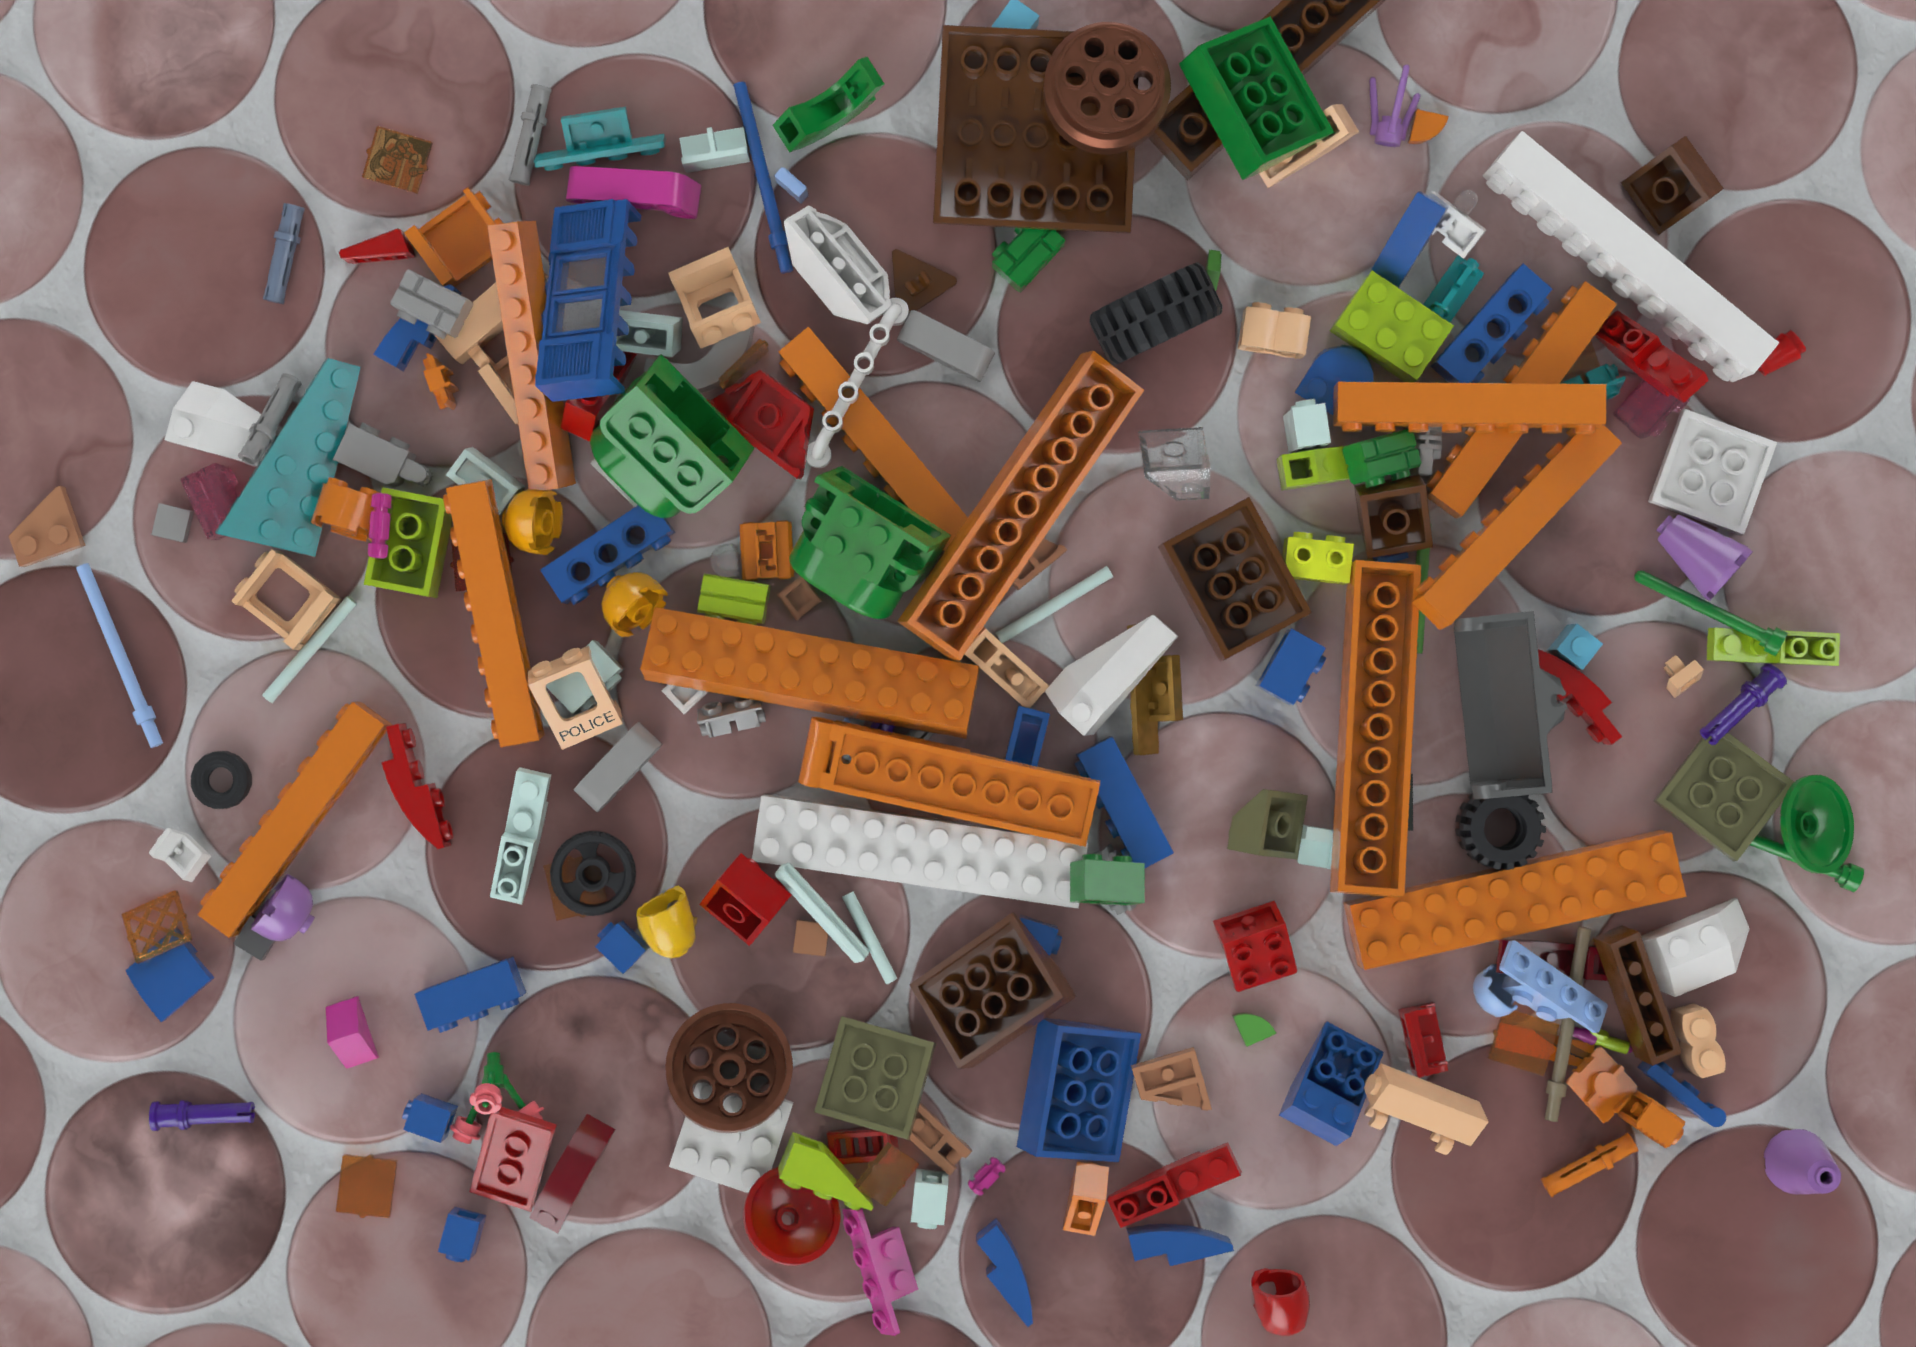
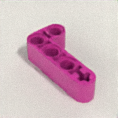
M572 166L569 171L566 201L573 204H583L610 199L615 201L628 199L636 209L662 210L671 216L696 219L698 216L701 184L686 175L676 172Z

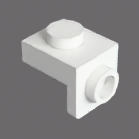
M167 828L149 851L153 858L165 861L183 880L189 882L195 879L211 857L189 834L172 828Z

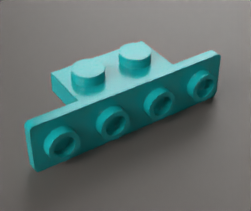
M626 107L562 116L561 124L567 149L538 153L535 156L534 164L535 168L544 167V170L552 171L564 167V163L576 162V165L583 166L596 162V158L608 157L611 161L621 160L628 157L627 153L640 152L644 156L659 153L660 148L665 147V134L632 138Z

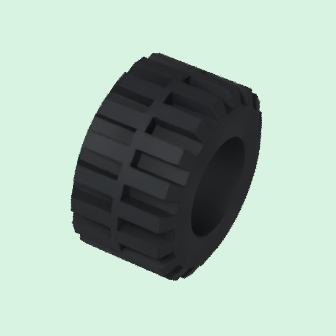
M1473 794L1469 795L1468 798L1470 800L1467 803L1463 802L1460 806V809L1463 810L1461 816H1456L1455 822H1459V828L1455 829L1456 836L1461 838V841L1458 843L1462 849L1468 852L1466 855L1471 859L1491 868L1510 870L1514 869L1516 865L1523 866L1527 864L1526 859L1534 858L1538 854L1535 851L1536 847H1542L1544 840L1540 839L1541 833H1546V826L1541 825V820L1545 819L1543 812L1537 810L1539 806L1537 802L1529 799V795L1489 799H1473ZM1498 808H1505L1515 818L1516 831L1511 841L1504 846L1496 847L1491 845L1486 839L1484 824L1491 812Z

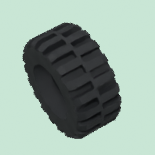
M1196 262L1090 314L1089 323L1107 361L1115 366L1222 314L1223 305L1205 267Z

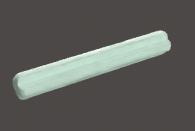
M791 863L782 864L775 872L777 879L854 963L864 961L869 954L868 948Z

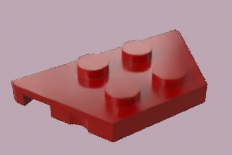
M758 370L746 377L745 381L728 387L724 393L711 400L707 399L752 446L796 479H802L814 414L812 406L763 370Z

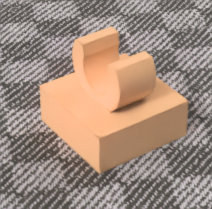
M1675 655L1665 662L1664 670L1671 677L1668 680L1666 689L1676 698L1701 679L1704 669L1696 660L1685 667L1680 658Z

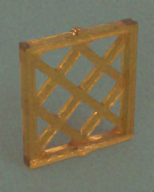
M176 890L121 914L128 935L127 940L130 942L135 962L138 964L193 940L186 919L187 914L184 913L179 893ZM173 900L178 909L177 914L168 911ZM166 901L163 909L156 906ZM152 909L161 913L156 924L147 921ZM145 911L142 918L135 916L136 914ZM165 915L174 918L169 929L161 926ZM131 919L140 922L135 933H133L131 928ZM179 920L182 922L184 929L183 935L174 932ZM145 924L153 927L148 939L140 936ZM158 930L167 933L162 944L153 941ZM171 936L180 938L176 941L169 943ZM137 939L146 942L141 954L137 948ZM151 945L158 947V949L147 953Z

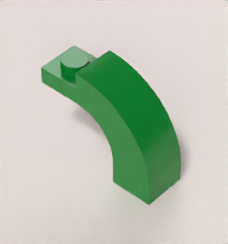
M868 56L858 59L834 85L806 102L789 107L772 126L789 153L819 141L854 119L876 100L874 95L885 83Z

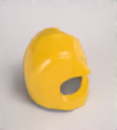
M679 885L669 888L666 892L650 899L638 908L636 913L638 929L644 941L653 952L673 959L683 956L692 947L696 938L695 926L697 924V917H693L685 890ZM678 900L674 905L667 908L669 903Z

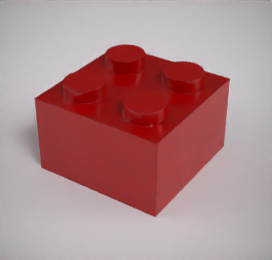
M740 853L715 882L699 905L750 946L792 895L786 891L785 886L780 881L772 879L762 871L756 861Z

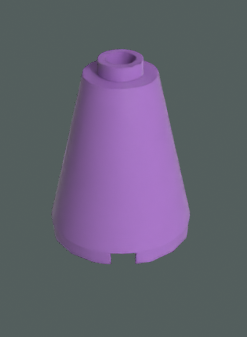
M1680 514L1675 519L1669 515L1656 530L1661 534L1657 539L1700 594L1709 602L1753 553L1748 546Z
M1804 1129L1781 1131L1770 1140L1764 1151L1766 1175L1776 1187L1784 1192L1796 1195L1823 1194L1834 1191L1840 1184L1841 1172L1822 1139L1810 1131Z

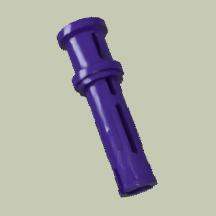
M1765 663L1760 668V673L1752 681H1746L1741 686V693L1705 727L1700 729L1703 739L1706 741L1711 736L1712 738L1708 743L1716 745L1752 709L1764 706L1768 702V697L1777 688L1782 689L1787 684V679L1782 671L1772 664Z
M181 1100L179 1104L161 1105L159 1101L152 1102L150 1106L149 1125L152 1131H159L161 1127H179L180 1130H187L192 1124L253 1123L255 1112H251V1110L255 1109L254 1102L192 1105L188 1100Z

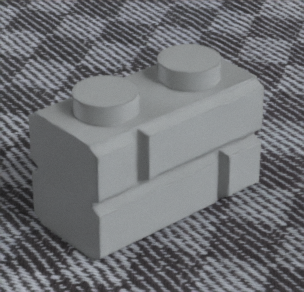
M408 269L390 305L399 310L396 316L415 325L418 319L428 324L426 331L441 339H445L447 334L454 338L458 337L464 321L473 307V302Z

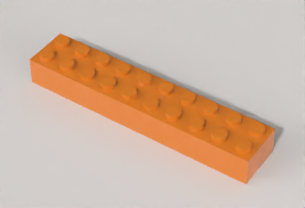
M1094 350L1081 353L897 622L948 659L960 661L1142 395L1144 389Z
M1355 560L1352 562L1350 583L1346 587L1330 892L1387 897L1405 896L1419 609L1412 601L1419 595L1416 589L1421 581V565Z
M658 607L654 609L640 668L644 679L647 681L967 739L979 678L978 665Z
M1657 830L1526 860L1527 864L1523 866L1516 865L1514 869L1510 870L1490 868L1405 888V896L1402 897L1372 895L1343 902L1357 965L1363 970L1687 897L1672 832Z

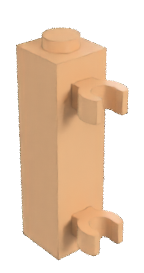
M544 271V278L546 280L549 276ZM496 283L473 301V307L464 321L458 337L454 338L447 334L445 339H441L435 336L451 356L462 365L470 358L474 360L480 369L488 363L491 366L495 364L482 348L503 330Z
M1382 1063L1374 1074L1368 1077L1364 1086L1370 1103L1365 1109L1364 1114L1372 1118L1368 1123L1369 1126L1381 1130L1388 1120V1115L1425 1128L1432 1131L1430 1140L1438 1143L1434 1148L1435 1151L1447 1155L1452 1150L1454 1140L1471 1146L1488 1124V1119L1479 1101Z

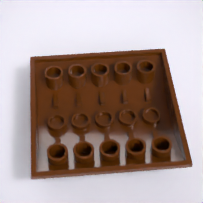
M943 25L933 224L1131 233L1135 148L1117 154H1095L1079 149L1058 133L1046 112L1043 87L1048 62L1057 46L1074 31ZM1090 45L1085 48V53L1089 57L1097 58L1103 54L1102 50L1096 45ZM1124 47L1118 51L1120 57L1125 60H1131L1136 57L1134 50ZM1071 73L1066 77L1067 82L1073 86L1081 85L1084 82L1083 77L1078 73ZM1104 75L1099 79L1100 83L1106 88H1113L1118 84L1117 80L1111 75ZM1139 77L1133 81L1137 89ZM1085 103L1081 106L1082 112L1087 116H1094L1099 112L1098 107L1093 103ZM1119 105L1114 109L1116 115L1121 118H1128L1132 115L1131 109L1126 105Z

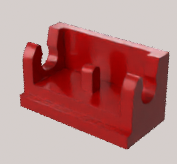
M1430 1002L1398 1009L1412 1074L1422 1078L1448 1071V1062L1444 1052L1435 1003Z

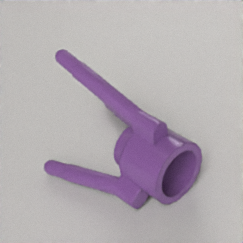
M1409 65L1403 66L1392 116H1382V121L1380 122L1376 79L1371 77L1369 80L1372 123L1370 135L1375 136L1374 142L1378 145L1400 147L1401 141H1405L1408 126L1420 99V94L1416 93L1402 122L1399 114L1407 84Z

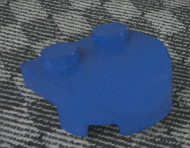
M1349 345L1324 349L1314 358L1313 363L1296 388L1295 393L1306 400L1315 399L1316 404L1325 403L1326 412L1333 415L1334 386L1337 382H1374V373L1370 360L1362 351Z

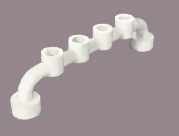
M901 298L889 299L892 305L883 314L879 324H875L870 329V341L864 352L855 357V369L849 380L839 386V398L832 411L824 414L822 419L823 428L816 441L808 445L806 460L810 466L823 468L830 463L832 454L828 444L834 433L841 430L843 426L842 418L848 407L858 399V389L865 376L873 371L874 359L880 348L889 342V332L892 326L902 325L909 315L908 305ZM878 330L886 333L885 338L882 340L875 339L873 335ZM866 359L870 362V366L866 369H861L858 366L859 361ZM851 388L855 393L851 398H845L842 395L844 389ZM830 417H836L839 423L835 427H829L826 424L827 420Z

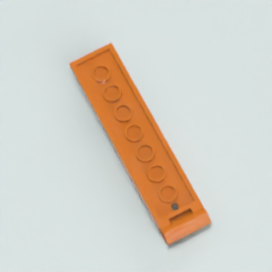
M811 717L798 783L809 787L835 791L1084 847L1087 844L1100 787V780L971 752V749L844 721H833L822 717ZM843 755H849L851 760H845Z

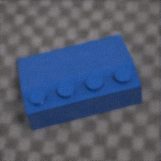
M1045 1018L1040 1021L1036 1029L1016 1147L1035 1157L1119 1162L1134 1079L1131 1065L1137 1062L1141 1033L1069 1020Z

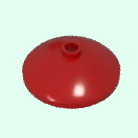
M778 1167L773 1168L756 1180L746 1196L743 1208V1221L746 1233L753 1246L767 1259L789 1266L807 1264L822 1256L836 1239L841 1220L838 1199L833 1197L831 1200L822 1199L816 1196L813 1190L802 1186L801 1189L791 1188L785 1185L782 1179H779ZM783 1214H786L791 1218L790 1225H786L783 1223Z

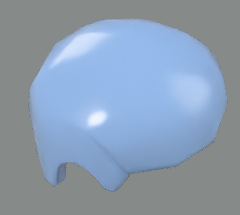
M1491 964L1475 977L1473 982L1474 996L1476 1002L1484 1011L1495 1017L1506 1016L1517 1009L1518 1005L1513 1006L1515 1001L1512 999V995L1501 988L1505 976L1508 975L1497 973V964Z

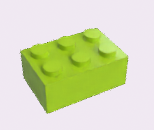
M1371 271L1329 331L1349 345L1362 351L1368 358L1402 381L1416 382L1454 325L1374 271Z
M382 487L381 493L389 494L392 497L391 509H388V513H391L389 540L385 542L388 545V556L386 558H368L363 585L437 598L452 516L446 513L442 498Z

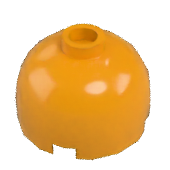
M527 489L516 494L503 511L502 524L508 539L519 550L547 555L554 550L555 547L550 545L553 538H560L563 524V508L561 502L555 501L553 497L557 495L555 491Z
M632 572L622 576L617 575L606 586L607 589L601 603L603 616L609 626L620 637L632 636L634 634L630 630L637 626L643 630L651 624L655 607L665 608L666 602L663 600V596H668V592L648 574Z

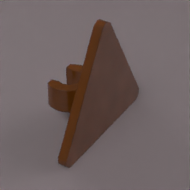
M898 249L892 251L895 298H901L907 303L909 313L911 310L918 311L957 284L956 277Z

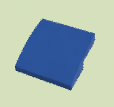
M177 927L171 930L125 970L139 995L160 1022L166 1021L215 978L195 955L198 951Z

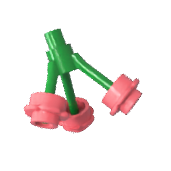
M487 1053V1065L484 1066L482 1083L476 1087L474 1093L469 1098L472 1108L468 1117L458 1116L455 1123L450 1125V1129L454 1132L452 1137L460 1142L471 1144L473 1139L479 1140L481 1138L478 1134L482 1125L474 1121L478 1112L481 1114H491L500 1110L503 1100L499 1089L501 1087L506 1089L520 1109L518 1112L543 1119L540 1113L544 1110V1107H539L535 1100L526 1105L511 1085L508 1076L504 1074V1066L500 1065V1053Z

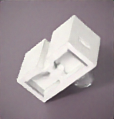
M1465 190L1451 204L1433 191L1428 196L1447 207L1448 210L1432 235L1439 231L1445 236L1442 243L1464 259L1486 232L1484 227L1468 216L1477 205L1478 197L1475 192Z

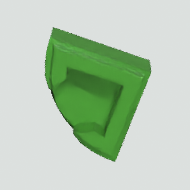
M1209 249L1206 271L1215 290H1217L1222 254H1220V251Z
M1249 1013L1232 1015L1246 1047L1277 1034L1270 1023L1258 1015Z

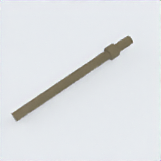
M1578 926L1569 978L1582 986L1591 928ZM1571 1018L1562 1019L1552 1079H1548L1546 1093L1549 1096L1545 1119L1553 1122H1558L1562 1097H1566L1568 1086L1565 1082L1575 1026V1021Z

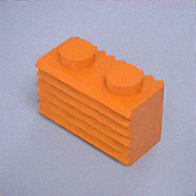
M1638 1090L1618 1112V1117L1664 1148L1675 1145L1684 1133V1120Z

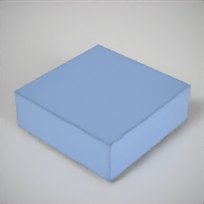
M781 167L774 175L776 182L800 204L808 197L807 187L785 167Z

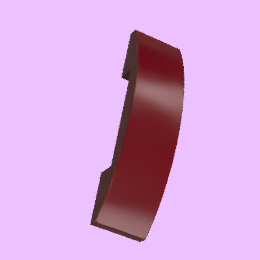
M1499 939L1497 973H1504L1499 969L1508 942L1515 940L1566 976H1570L1575 944L1538 940ZM1589 945L1583 979L1608 981L1596 946Z

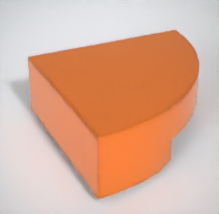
M1417 109L1414 114L1408 143L1421 144L1431 140L1442 131L1449 116Z

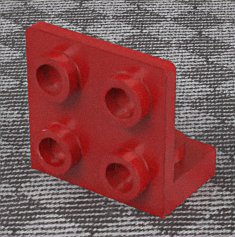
M1275 900L1213 921L1215 931L1225 952L1236 992L1297 973L1298 970L1286 923Z

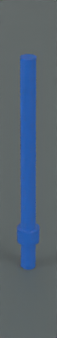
M744 81L737 82L733 86L771 233L768 235L770 246L776 252L781 274L793 271L788 251L786 232L783 231L747 85Z

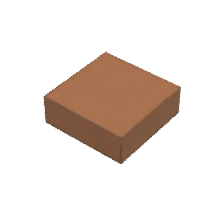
M801 576L777 594L796 620H799L823 601L810 583Z
M797 919L793 953L825 957L829 934L817 921Z

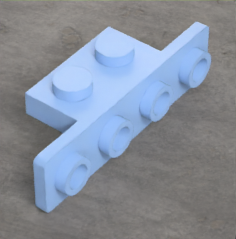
M1517 941L1508 942L1499 969L1508 975L1505 976L1501 988L1511 994L1514 1001L1529 1006L1543 1020L1553 1022L1556 1019L1571 1018L1592 1033L1600 1031L1608 1008L1607 1003Z

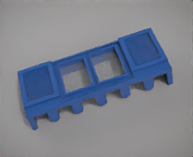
M610 199L554 208L548 257L550 265L549 278L545 285L546 305L545 311L542 313L543 333L542 340L539 342L537 371L535 375V386L552 402L625 393V387L613 376L614 366L626 364V356L616 345L617 336L628 335L629 333L627 322L619 315L620 306H627L632 303L631 294L622 285V279L625 276H633L635 273L633 263L625 256L626 247L637 246V236L629 228L628 223L641 221L642 216L628 199L616 201Z

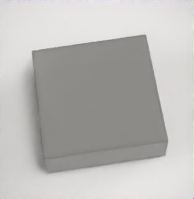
M159 503L151 535L187 543L194 511Z

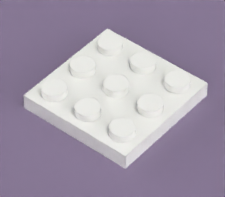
M1683 409L1678 417L1648 502L1737 535H1744L1777 442Z
M705 1082L698 1083L693 1094L698 1099H706L711 1095L712 1087ZM751 1088L757 1093H762V1091ZM732 1095L724 1100L723 1107L726 1111L735 1113L741 1109L743 1103L739 1097ZM785 1099L779 1109L767 1121L750 1130L738 1133L710 1131L696 1125L685 1116L669 1167L748 1193L756 1180L772 1169L794 1102Z

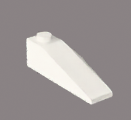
M192 381L172 410L164 440L243 462L238 457V454L248 440L251 425L257 422L261 414L224 389ZM278 426L275 432L276 436L279 435L282 427ZM269 443L263 456L265 455V453L267 452L272 443Z
M1151 615L1066 666L1046 689L1045 693L1059 714L1083 736L1094 735L1178 638V635L1155 615Z

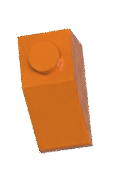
M1077 1161L1071 1180L1063 1224L1064 1231L1095 1236L1106 1202L1109 1167L1100 1166L1093 1162L1084 1163Z

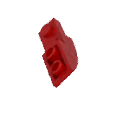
M1618 310L1605 320L1595 334V337L1618 359L1666 397L1671 394L1685 403L1709 381L1703 370L1662 345L1657 335Z
M1538 649L1540 669L1560 678L1563 689L1566 691L1565 696L1557 695V701H1562L1564 698L1568 699L1566 702L1568 709L1576 717L1579 718L1581 716L1588 724L1586 731L1597 743L1602 742L1608 745H1613L1622 738V735L1602 711L1612 703L1604 692L1572 665Z
M406 723L387 726L386 730L394 759L381 763L396 801L411 824L434 847L441 849L451 846L450 839H453L452 826L449 820L444 819L442 808L445 807V799L440 788L437 789L435 783L422 785L421 779H424V770L420 760H416L413 748L416 747V740L412 729H407Z
M1227 1142L1203 1153L1197 1151L1153 1171L1109 1195L1107 1201L1120 1228H1123L1179 1205L1181 1200L1239 1177L1242 1171Z

